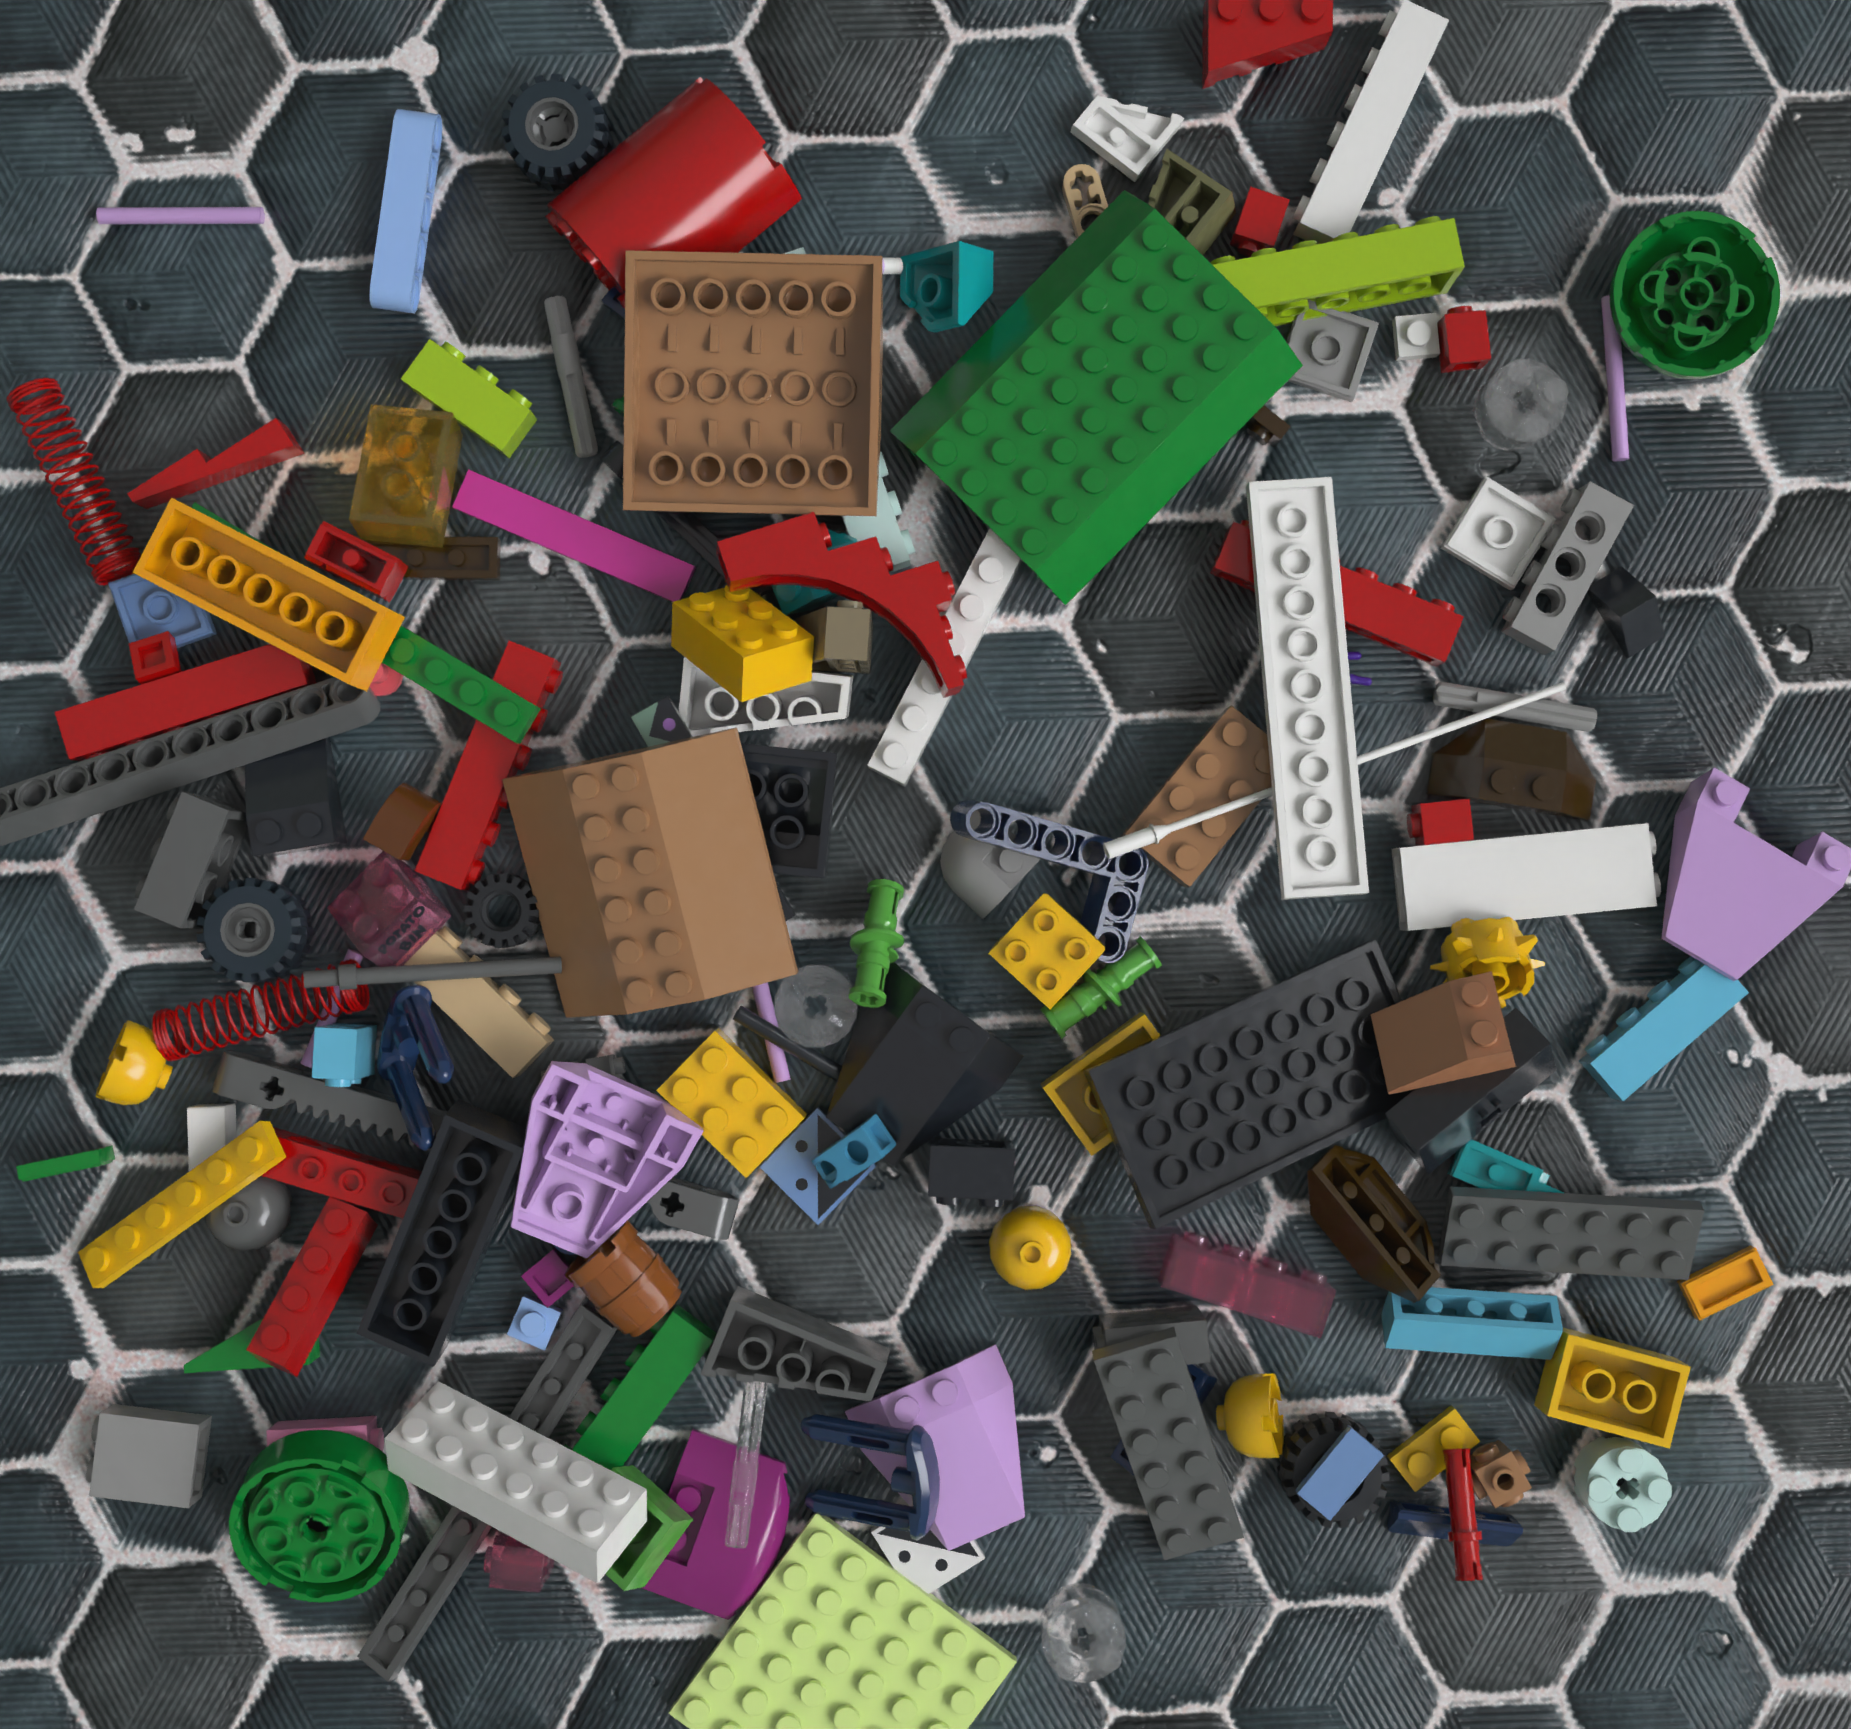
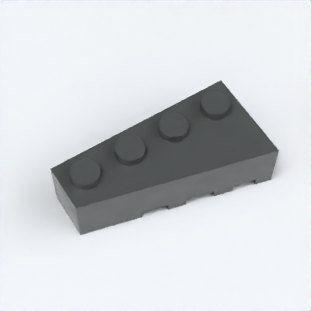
M737 1286L700 1375L734 1377L736 1381L753 1383V1381L778 1384L779 1388L792 1390L795 1387L816 1390L818 1394L871 1402L886 1367L890 1348Z

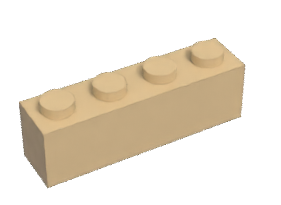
M428 926L426 928L427 931L421 934L422 937L420 939L417 938V941L412 943L409 951L405 950L394 963L397 966L483 960L476 955L470 958L459 947L463 943L462 940L448 927L444 926L440 929L438 926ZM490 977L415 982L419 986L428 988L431 992L432 1000L512 1078L520 1076L554 1041L548 1034L551 1027L538 1014L533 1012L529 1016L518 1005L522 1001L519 995L506 984L500 987Z

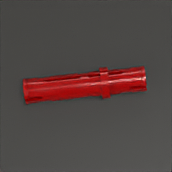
M1470 1448L1444 1449L1451 1519V1532H1448V1541H1452L1455 1581L1483 1580L1479 1554V1540H1482V1531L1477 1529Z

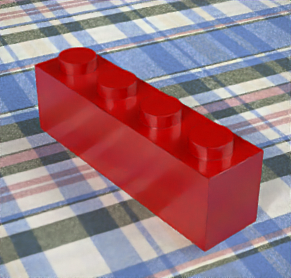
M329 1197L246 1349L258 1360L295 1377L298 1376L378 1226L366 1211L336 1198Z

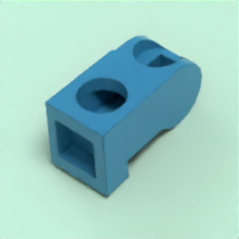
M874 1114L860 1126L823 1150L811 1162L831 1189L882 1159L897 1143L878 1115Z

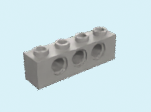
M1591 481L1578 490L1573 488L1561 506V511L1565 512V515L1559 526L1553 524L1541 543V546L1546 548L1540 561L1534 560L1522 578L1521 582L1526 584L1519 598L1514 596L1504 610L1502 618L1506 620V623L1501 632L1543 655L1555 651L1634 505ZM1577 521L1583 522L1589 527L1590 538L1588 541L1582 540L1577 536L1575 531ZM1558 557L1564 558L1569 562L1571 566L1569 577L1560 575L1556 570L1555 563ZM1538 593L1547 595L1551 600V610L1549 613H1544L1538 609L1536 605Z

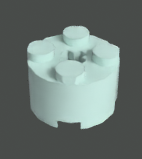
M1599 1437L1584 1446L1575 1459V1493L1587 1509L1612 1528L1621 1529L1624 1532H1637L1640 1528H1644L1658 1519L1667 1502L1672 1497V1486L1668 1481L1667 1472L1659 1460L1629 1438ZM1624 1478V1483L1618 1487L1616 1483L1619 1479Z

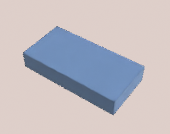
M1348 1425L1295 1491L1331 1521L1384 1455Z

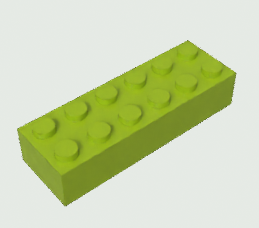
M1438 216L1421 219L1415 223V226L1400 228L1398 224H1390L1376 229L1374 234L1358 236L1357 232H1349L1335 237L1332 242L1317 244L1316 240H1307L1295 244L1291 250L1276 252L1275 248H1266L1254 252L1249 258L1235 260L1234 256H1224L1210 262L1274 326L1291 324L1297 319V315L1304 312L1302 321L1327 316L1325 313L1310 309L1308 300L1316 302L1317 309L1319 310L1334 309L1340 312H1353L1446 294L1465 267L1455 218L1441 220Z

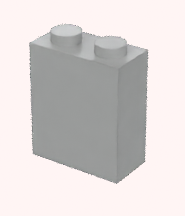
M113 1404L103 1410L95 1418L91 1432L92 1440L96 1441L94 1457L90 1459L86 1471V1480L91 1482L89 1496L190 1508L202 1498L212 1416Z

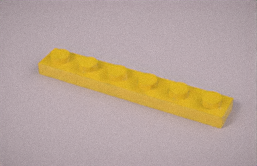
M258 1121L81 1249L78 1254L92 1288H105L284 1160L286 1155L271 1122Z

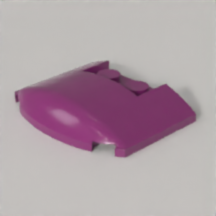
M693 1428L668 1494L676 1504L693 1518V1521L642 1589L727 1620L732 1618L737 1610L752 1599L762 1586L780 1552L790 1506V1494H788L784 1473L787 1474L788 1472L786 1462Z

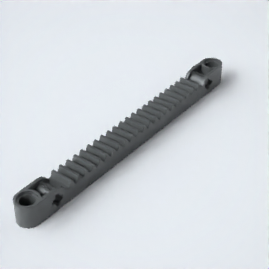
M224 1050L212 1087V1092L265 1109H277L296 1102L297 1112L301 1114L313 1110V1117L315 1118L329 1114V1122L332 1123L345 1118L346 1127H352L361 1123V1131L363 1132L377 1127V1136L380 1137L393 1131L394 1141H400L409 1135L395 1096L351 1084V1087L325 1086V1079L312 1078V1072L238 1051ZM279 1080L278 1085L284 1088V1093L277 1095V1089L271 1086L272 1081ZM426 1106L437 1136L447 1111ZM409 1136V1145L415 1146ZM672 1177L646 1203L651 1204L653 1214L660 1222L666 1225L715 1239L727 1240L729 1239L740 1199L720 1190ZM673 1193L679 1194V1202L685 1204L676 1211L670 1210V1202L665 1200V1198H669Z

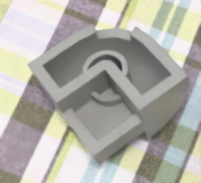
M975 810L970 817V825L973 830L980 824L981 816L978 810ZM1008 828V836L1012 841L1016 836ZM953 831L943 845L940 864L943 878L952 891L983 919L1040 859L964 838Z

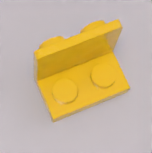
M1043 893L1015 925L994 944L988 954L1051 1010L1105 951V946L1050 895Z

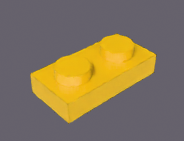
M1451 1405L1390 1452L1387 1457L1414 1492H1416L1446 1469L1444 1449H1472L1480 1440Z

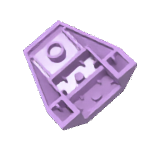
M551 1061L531 1098L523 1145L524 1151L521 1157L510 1223L511 1228L588 1258L684 1167L703 1133V1128L660 1096L586 1063Z
M996 1344L886 1395L877 1396L871 1402L866 1401L845 1411L848 1420L911 1430L913 1426L920 1425L928 1432L935 1448L940 1477L937 1513L930 1530L948 1551L1025 1518L1013 1382ZM860 1448L890 1484L893 1471L897 1466L907 1468L906 1456ZM899 1493L906 1503L913 1507L912 1495Z

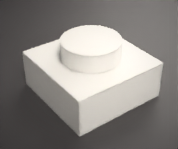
M1436 313L1394 317L1392 326L1396 361L1435 358L1440 354Z

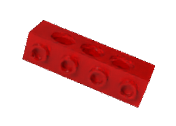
M273 1127L286 1158L261 1176L396 1217H404L422 1171Z

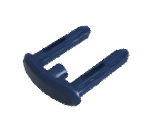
M410 985L397 991L391 1000L383 1025L377 1069L380 1076L390 1083L412 1143L421 1150H429L435 1141L436 1131L417 1085L413 1070L420 1052L429 1076L438 1083L444 1084L451 1080L454 1065L430 1009L432 1003L431 992L424 986Z
M814 1414L802 1420V1432L812 1439L906 1456L907 1468L897 1466L894 1469L891 1478V1488L893 1492L912 1495L913 1501L912 1507L879 1499L875 1500L819 1489L806 1495L805 1504L809 1509L823 1516L910 1532V1536L914 1540H919L929 1532L937 1513L940 1477L933 1441L922 1426L915 1425L911 1430L820 1414Z

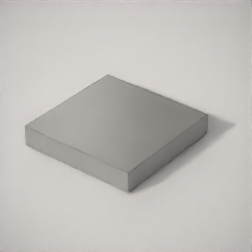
M1308 300L1310 309L1325 313L1327 316L1302 321L1304 312L1297 315V319L1293 321L1286 342L1303 366L1288 382L1353 402L1379 323L1345 311L1340 312L1334 309L1319 310L1317 309L1316 302Z

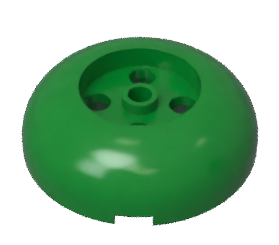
M1686 211L1666 216L1638 234L1622 253L1616 265L1609 295L1614 327L1629 352L1648 368L1666 376L1679 379H1704L1721 375L1741 365L1755 354L1770 335L1777 319L1780 304V284L1772 257L1767 258L1762 248L1753 239L1756 235L1732 218L1706 211ZM1666 270H1673L1677 273L1678 282L1676 285L1670 286L1666 284L1668 278ZM1709 277L1717 287L1716 292H1713L1711 284L1704 278ZM1685 297H1688L1690 299L1691 304H1689L1688 300ZM1665 310L1670 313L1672 318L1670 325L1660 320L1658 311ZM1698 318H1708L1712 323L1711 331L1705 326L1697 327Z

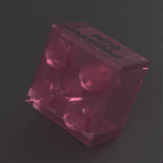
M384 851L327 907L361 955L379 967L404 965L452 916L418 872H415V869Z

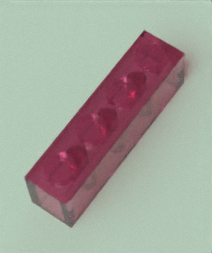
M1185 1230L1184 1236L1172 1234L1158 1277V1282L1162 1287L1314 1337H1322L1336 1290L1326 1283L1327 1276L1308 1269H1303L1302 1275L1286 1270L1287 1263L1268 1256H1264L1262 1262L1248 1258L1247 1250L1232 1244L1225 1243L1223 1249L1208 1245V1237L1192 1231Z

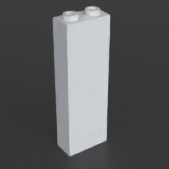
M1648 823L1391 849L1399 927L1402 931L1451 927L1452 924L1464 918L1474 921L1487 918L1500 919L1503 917L1522 920L1657 906L1656 897H1659L1661 893L1660 879L1658 874L1653 872L1652 856L1656 854V839L1654 833L1649 831Z

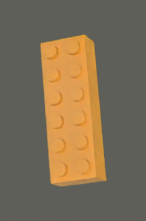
M173 498L170 499L132 572L331 676L366 692L405 618L389 608Z

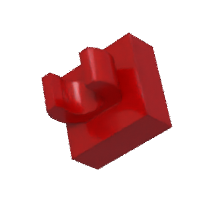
M169 631L129 643L135 679L140 684L181 672L176 641Z

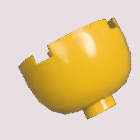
M129 1020L124 1023L108 1058L109 1062L106 1071L101 1076L95 1097L111 1103L133 1105L147 1100L156 1087L164 1090L173 1066L167 1065L166 1059L158 1051L151 1029Z
M1036 1205L1019 1206L1005 1214L994 1225L989 1239L990 1259L997 1273L1010 1285L1025 1290L1042 1289L1056 1282L1067 1269L1071 1257V1238L1064 1223L1052 1211Z
M1274 1373L1253 1374L1241 1377L1233 1382L1226 1391L1224 1405H1217L1216 1420L1218 1430H1226L1230 1444L1237 1452L1248 1457L1280 1458L1279 1455H1282L1284 1420L1283 1415H1279L1277 1400H1282L1276 1375Z

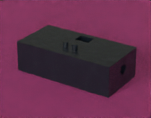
M1517 1008L1504 1017L1516 1067L1415 1089L1385 1113L1396 1139L1427 1174L1431 1173L1557 1070L1551 1043Z

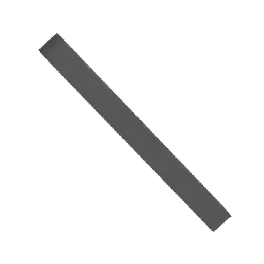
M333 677L0 788V846L364 726L378 716L381 708L380 701L370 687L366 692Z

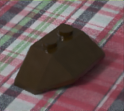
M1483 719L1432 754L1426 794L1458 800L1470 799V802L1590 821L1596 779L1567 732Z
M1337 1145L1330 1147L1307 1171L1310 1215L1363 1280L1413 1303L1420 1301L1441 1276L1439 1265L1435 1263L1434 1247L1427 1221L1375 1157L1356 1151L1345 1150Z

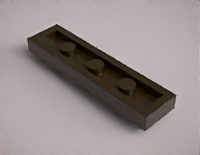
M355 536L399 558L408 565L402 580H500L501 540L498 537Z

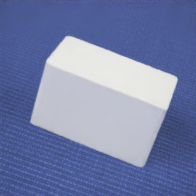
M235 1103L198 1104L187 1108L189 1171L237 1137Z

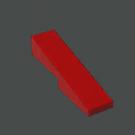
M274 418L212 459L198 449L192 451L127 494L133 503L149 509L169 502L171 498L177 499L305 453L289 428L280 420Z

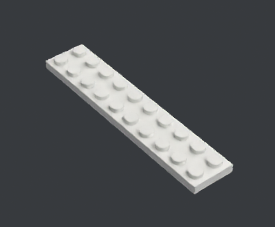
M1332 477L1248 482L1246 493L1281 900L1369 893Z

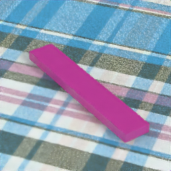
M469 469L452 506L457 511L671 602L683 599L696 569L694 565Z

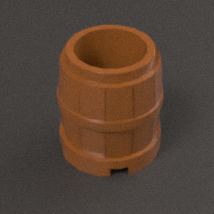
M627 1220L588 1258L578 1255L569 1265L564 1275L576 1289L581 1288L601 1316H604L624 1335L630 1334L632 1337H637L657 1323L672 1308L682 1291L678 1288V1279L663 1262V1258L637 1235L638 1231Z

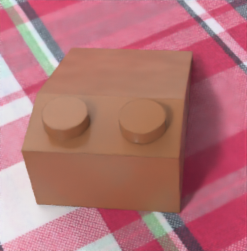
M1492 971L1448 981L1371 1014L1389 1095L1516 1067Z

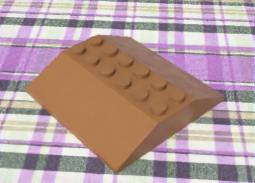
M626 250L623 510L805 515L814 512L815 515L877 517L882 407L883 257L867 255Z
M737 727L502 779L532 893L538 902L535 904L537 910H539V919L549 956L561 957L562 973L554 975L566 1018L626 1015L702 1001L798 973Z

